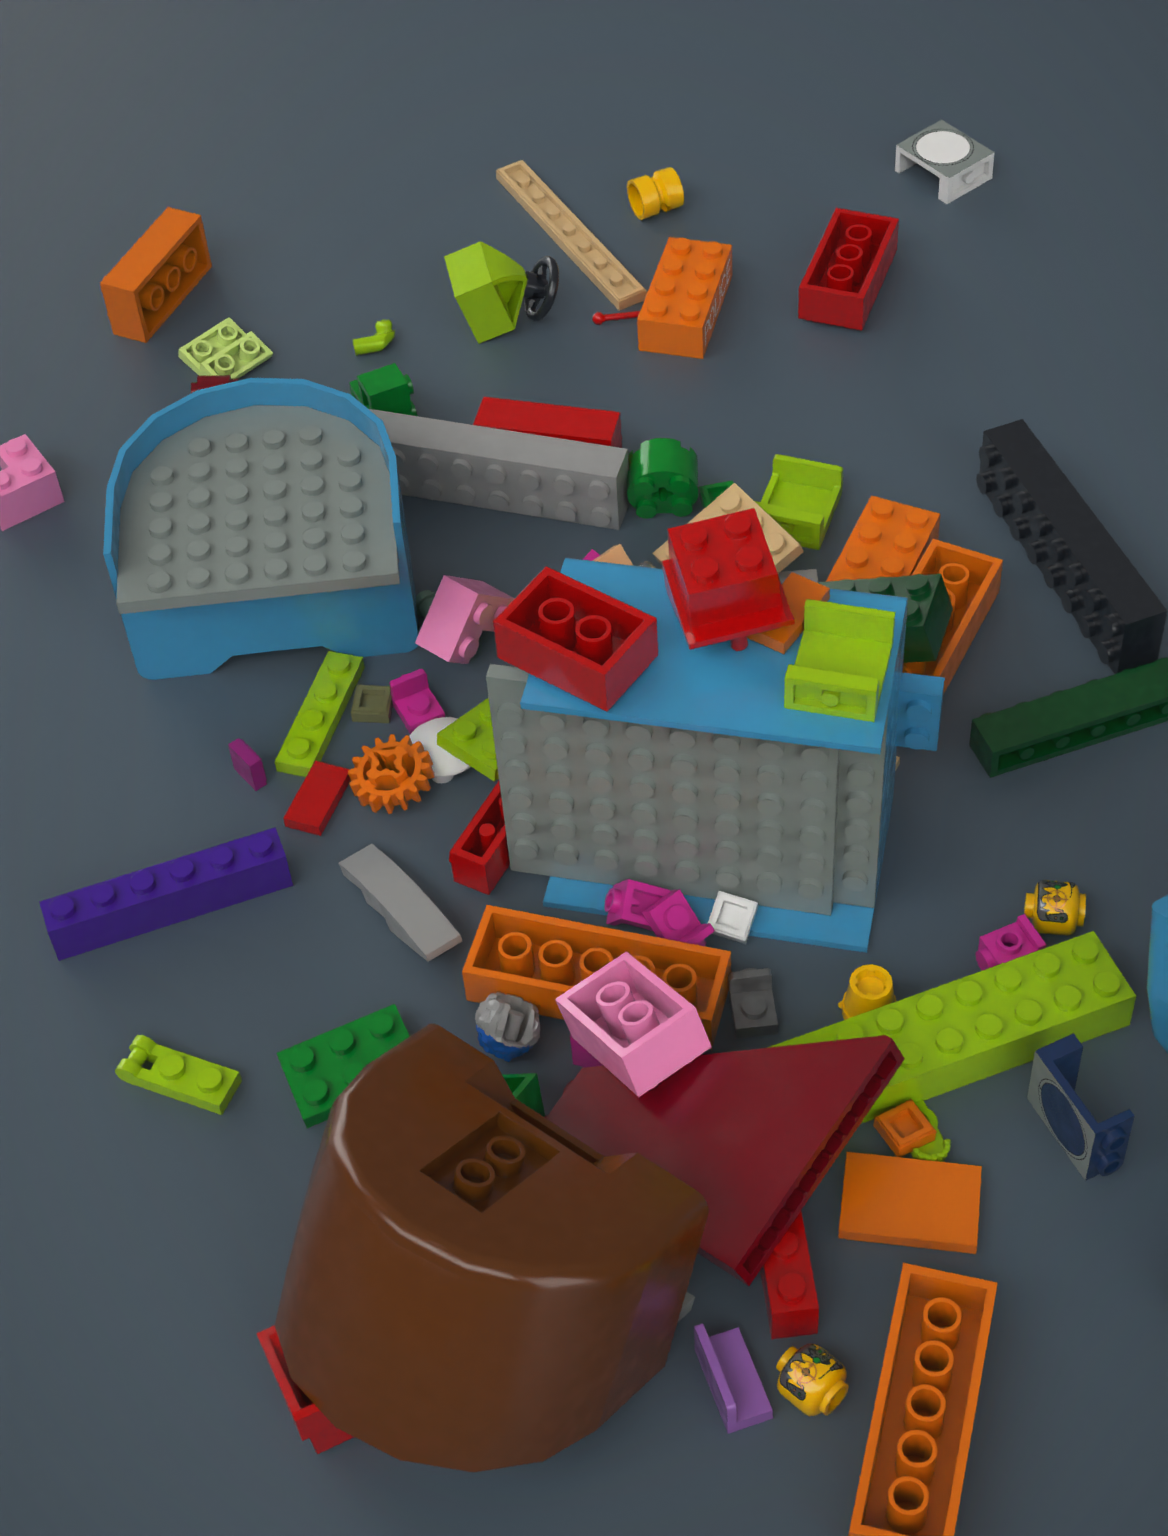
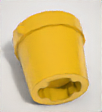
M873 964L856 968L851 974L848 988L844 993L842 1001L838 1003V1007L842 1009L843 1019L845 1020L896 1002L891 975L886 969Z

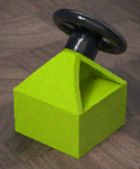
M481 241L444 256L455 299L478 344L515 329L523 298L526 315L533 321L543 319L555 301L559 285V268L556 260L551 256L540 258L531 272L524 270L513 259ZM547 266L549 268V285L546 280ZM545 297L541 307L535 311L540 300Z

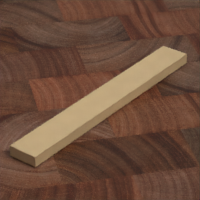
M523 160L496 170V178L619 311L645 300L647 290Z

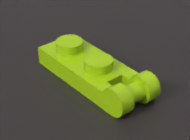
M137 1035L129 1046L131 1053L128 1058H123L115 1069V1074L129 1084L223 1115L242 1082L239 1071L156 1044L152 1039L144 1035ZM145 1061L154 1063L150 1070L142 1068Z

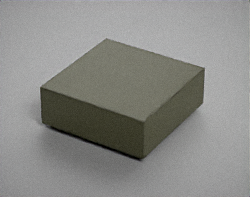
M356 685L351 709L352 722L390 723L393 709L390 686Z

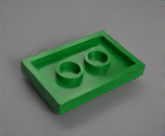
M395 1004L276 1053L306 1128L328 1120L335 1099L366 1065L410 1037Z

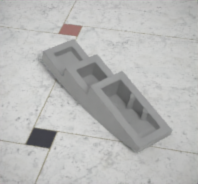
M374 844L366 846L339 862L343 876L362 890L366 903L385 918L389 930L427 962L463 941L459 932L419 886Z

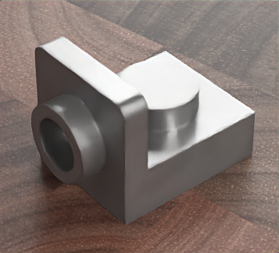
M746 968L729 973V1001L736 1039L778 1034V1020L772 993L771 969Z

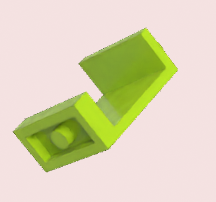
M806 599L804 605V631L794 665L788 664L785 674L784 708L875 722L894 642L896 612Z

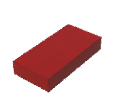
M315 760L283 817L285 827L321 836L351 781L348 775L349 769Z

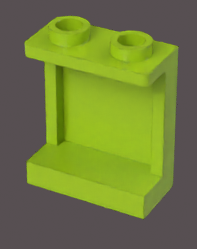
M775 454L770 481L761 502H755L786 530L801 547L820 550L842 495L843 468L837 465Z

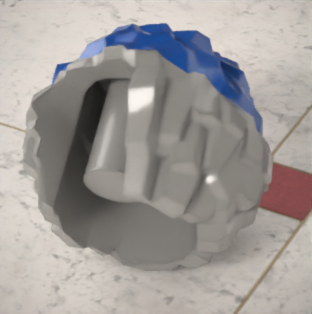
M501 992L488 995L486 1000L480 1003L475 1015L479 1045L484 1048L485 1052L507 1062L522 1056L523 1053L529 1052V1049L533 1048V1045L540 1038L541 1023L539 1022L538 1008L535 1004L528 1003L516 995Z

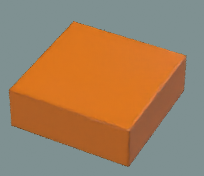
M912 1099L874 1117L873 1126L896 1157H902L912 1152L914 1148H920L935 1140L936 1130Z

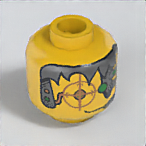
M1041 880L1036 884L1034 893H1026L1024 914L1027 918H1032V925L1038 933L1068 936L1075 932L1077 926L1083 927L1086 894L1079 893V888L1075 883Z
M808 1343L799 1349L794 1346L790 1347L777 1363L776 1369L780 1372L777 1382L779 1393L807 1416H816L820 1413H823L825 1416L829 1415L839 1406L848 1392L849 1385L845 1382L847 1372L844 1365L816 1343Z

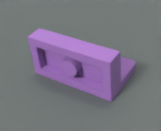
M703 1323L694 1326L695 1352L727 1433L729 1434L773 1419L772 1407L739 1327L709 1337Z

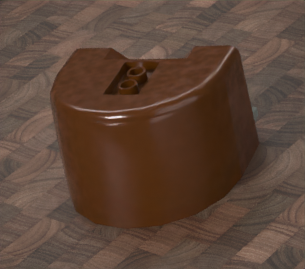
M435 1023L428 1024L366 1065L335 1099L332 1105L300 1213L275 1321V1328L291 1379L336 1428L401 1461L467 1472H480L543 1462L596 1431L665 1366L677 1323L691 1311L695 1299L693 1295L687 1292V1288L708 1218L709 1208L707 1201L696 1189L638 1152L603 1156L515 1099L493 1059Z

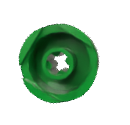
M655 438L641 443L640 449L633 453V450L629 453L627 498L636 509V514L639 517L649 519L657 513H673L675 516L684 517L692 512V506L696 503L699 492L698 458L696 452L691 447L690 451L681 447V441L671 438Z

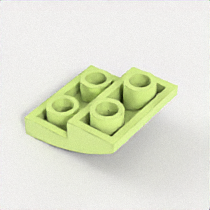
M230 317L178 350V357L198 375H230L231 379H239L273 356V352L252 331L246 334Z

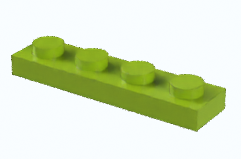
M332 651L327 652L274 761L277 772L306 777L315 760L321 762L365 668L363 657Z

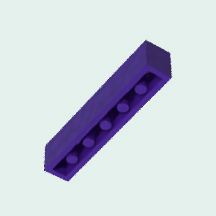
M276 827L42 900L39 903L48 935L58 961L291 887L293 882L283 846Z

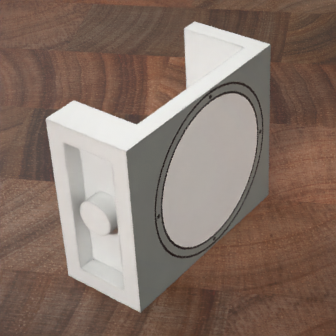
M940 120L896 145L895 171L901 173L913 165L919 164L940 178L938 199L945 204H949L992 179L995 152L947 122Z

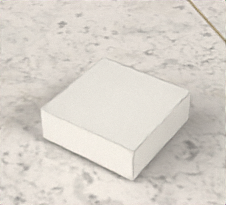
M718 891L708 921L715 930L712 934L746 944L759 906L758 902Z

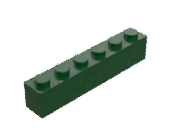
M1163 657L1155 662L1133 669L1128 668L1120 673L1101 679L1090 680L1085 684L1070 689L1055 691L1050 695L1032 701L1020 702L1013 707L997 712L985 713L978 718L972 719L969 745L989 778L1166 722L1168 721V658Z

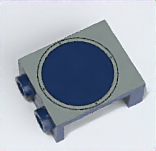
M1073 1033L1035 1050L1027 1099L1086 1181L1099 1174L1101 1176H1108L1122 1166L1134 1114L1128 1109L1097 1123L1075 1092L1083 1045Z

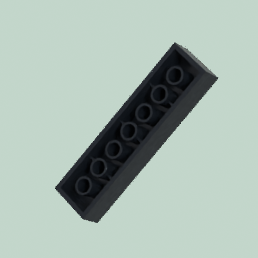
M1023 419L985 430L983 432L982 447L979 449L981 462L980 472L976 476L977 486L980 492L986 494L990 499L997 516L1005 520L1010 528L1012 537L1015 540H1019L1025 548L1030 562L1036 564L1043 573L1047 586L1051 589L1053 588L1058 594L1065 611L1071 613L1078 622L1082 635L1085 638H1089L1096 647L1100 660L1104 664H1108L1114 674L1158 660L1167 610Z

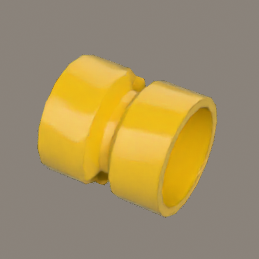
M671 167L655 171L651 178L643 175L631 179L627 183V194L631 208L640 220L659 214L660 209L667 212L683 206V187L679 176Z

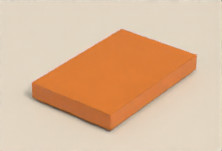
M846 1151L838 1239L976 1254L982 1166Z

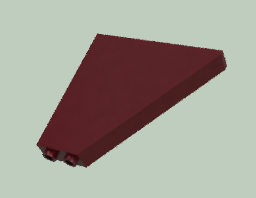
M886 1035L699 1055L691 1063L683 1066L640 1097L633 1093L603 1065L583 1067L577 1076L566 1085L561 1098L545 1118L603 1156L638 1152L696 1189L703 1195L709 1208L698 1254L750 1286L772 1254L773 1249L779 1244L905 1058L894 1040Z

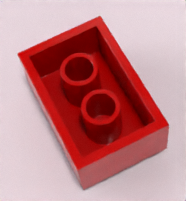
M547 566L493 621L497 657L606 712L609 711L658 656L656 617Z

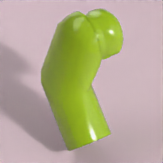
M389 319L379 320L375 323L377 333L373 336L352 339L355 356L382 351L395 337L392 321Z

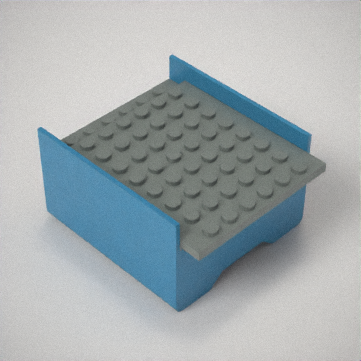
M565 558L560 573L657 618L658 656L608 712L517 667L489 665L486 682L511 871L550 876L543 899V907L607 916L608 912L605 911L604 904L608 891L613 885L631 879L668 890L680 889L700 923L708 924L718 891L758 902L759 906L749 936L867 953L892 810L897 746L916 750L937 751L940 734L945 678L903 673L908 597L830 588V599L827 602L896 612L894 642L875 722L784 708L785 674L788 664H795L803 632L785 654L748 639L747 648L742 651L733 650L730 646V640L690 650L668 597L663 569Z

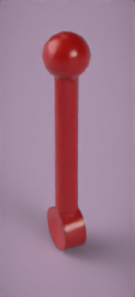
M640 311L613 314L596 312L593 314L592 321L596 325H600L604 321L638 318Z

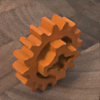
M390 734L388 742L385 743L379 737L375 738V747L371 749L364 745L361 747L364 756L352 758L355 768L348 770V775L351 779L350 787L354 796L358 797L360 804L363 807L370 804L372 811L375 813L382 806H385L388 814H392L394 807L400 805L404 811L408 810L407 801L412 799L419 803L421 801L419 791H430L431 786L428 779H432L435 776L432 769L433 763L428 751L424 750L420 741L412 744L408 735L402 738L400 742L397 741L395 734Z

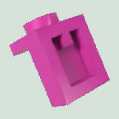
M424 669L404 674L390 681L393 707L410 734L419 725L427 721L445 717V712L429 688L427 674Z
M631 879L613 885L607 893L604 904L605 911L608 912L606 924L616 926L624 923L653 931L642 912L672 890Z
M680 889L672 890L642 912L656 937L705 946L707 944L705 938L715 931L711 923H700Z

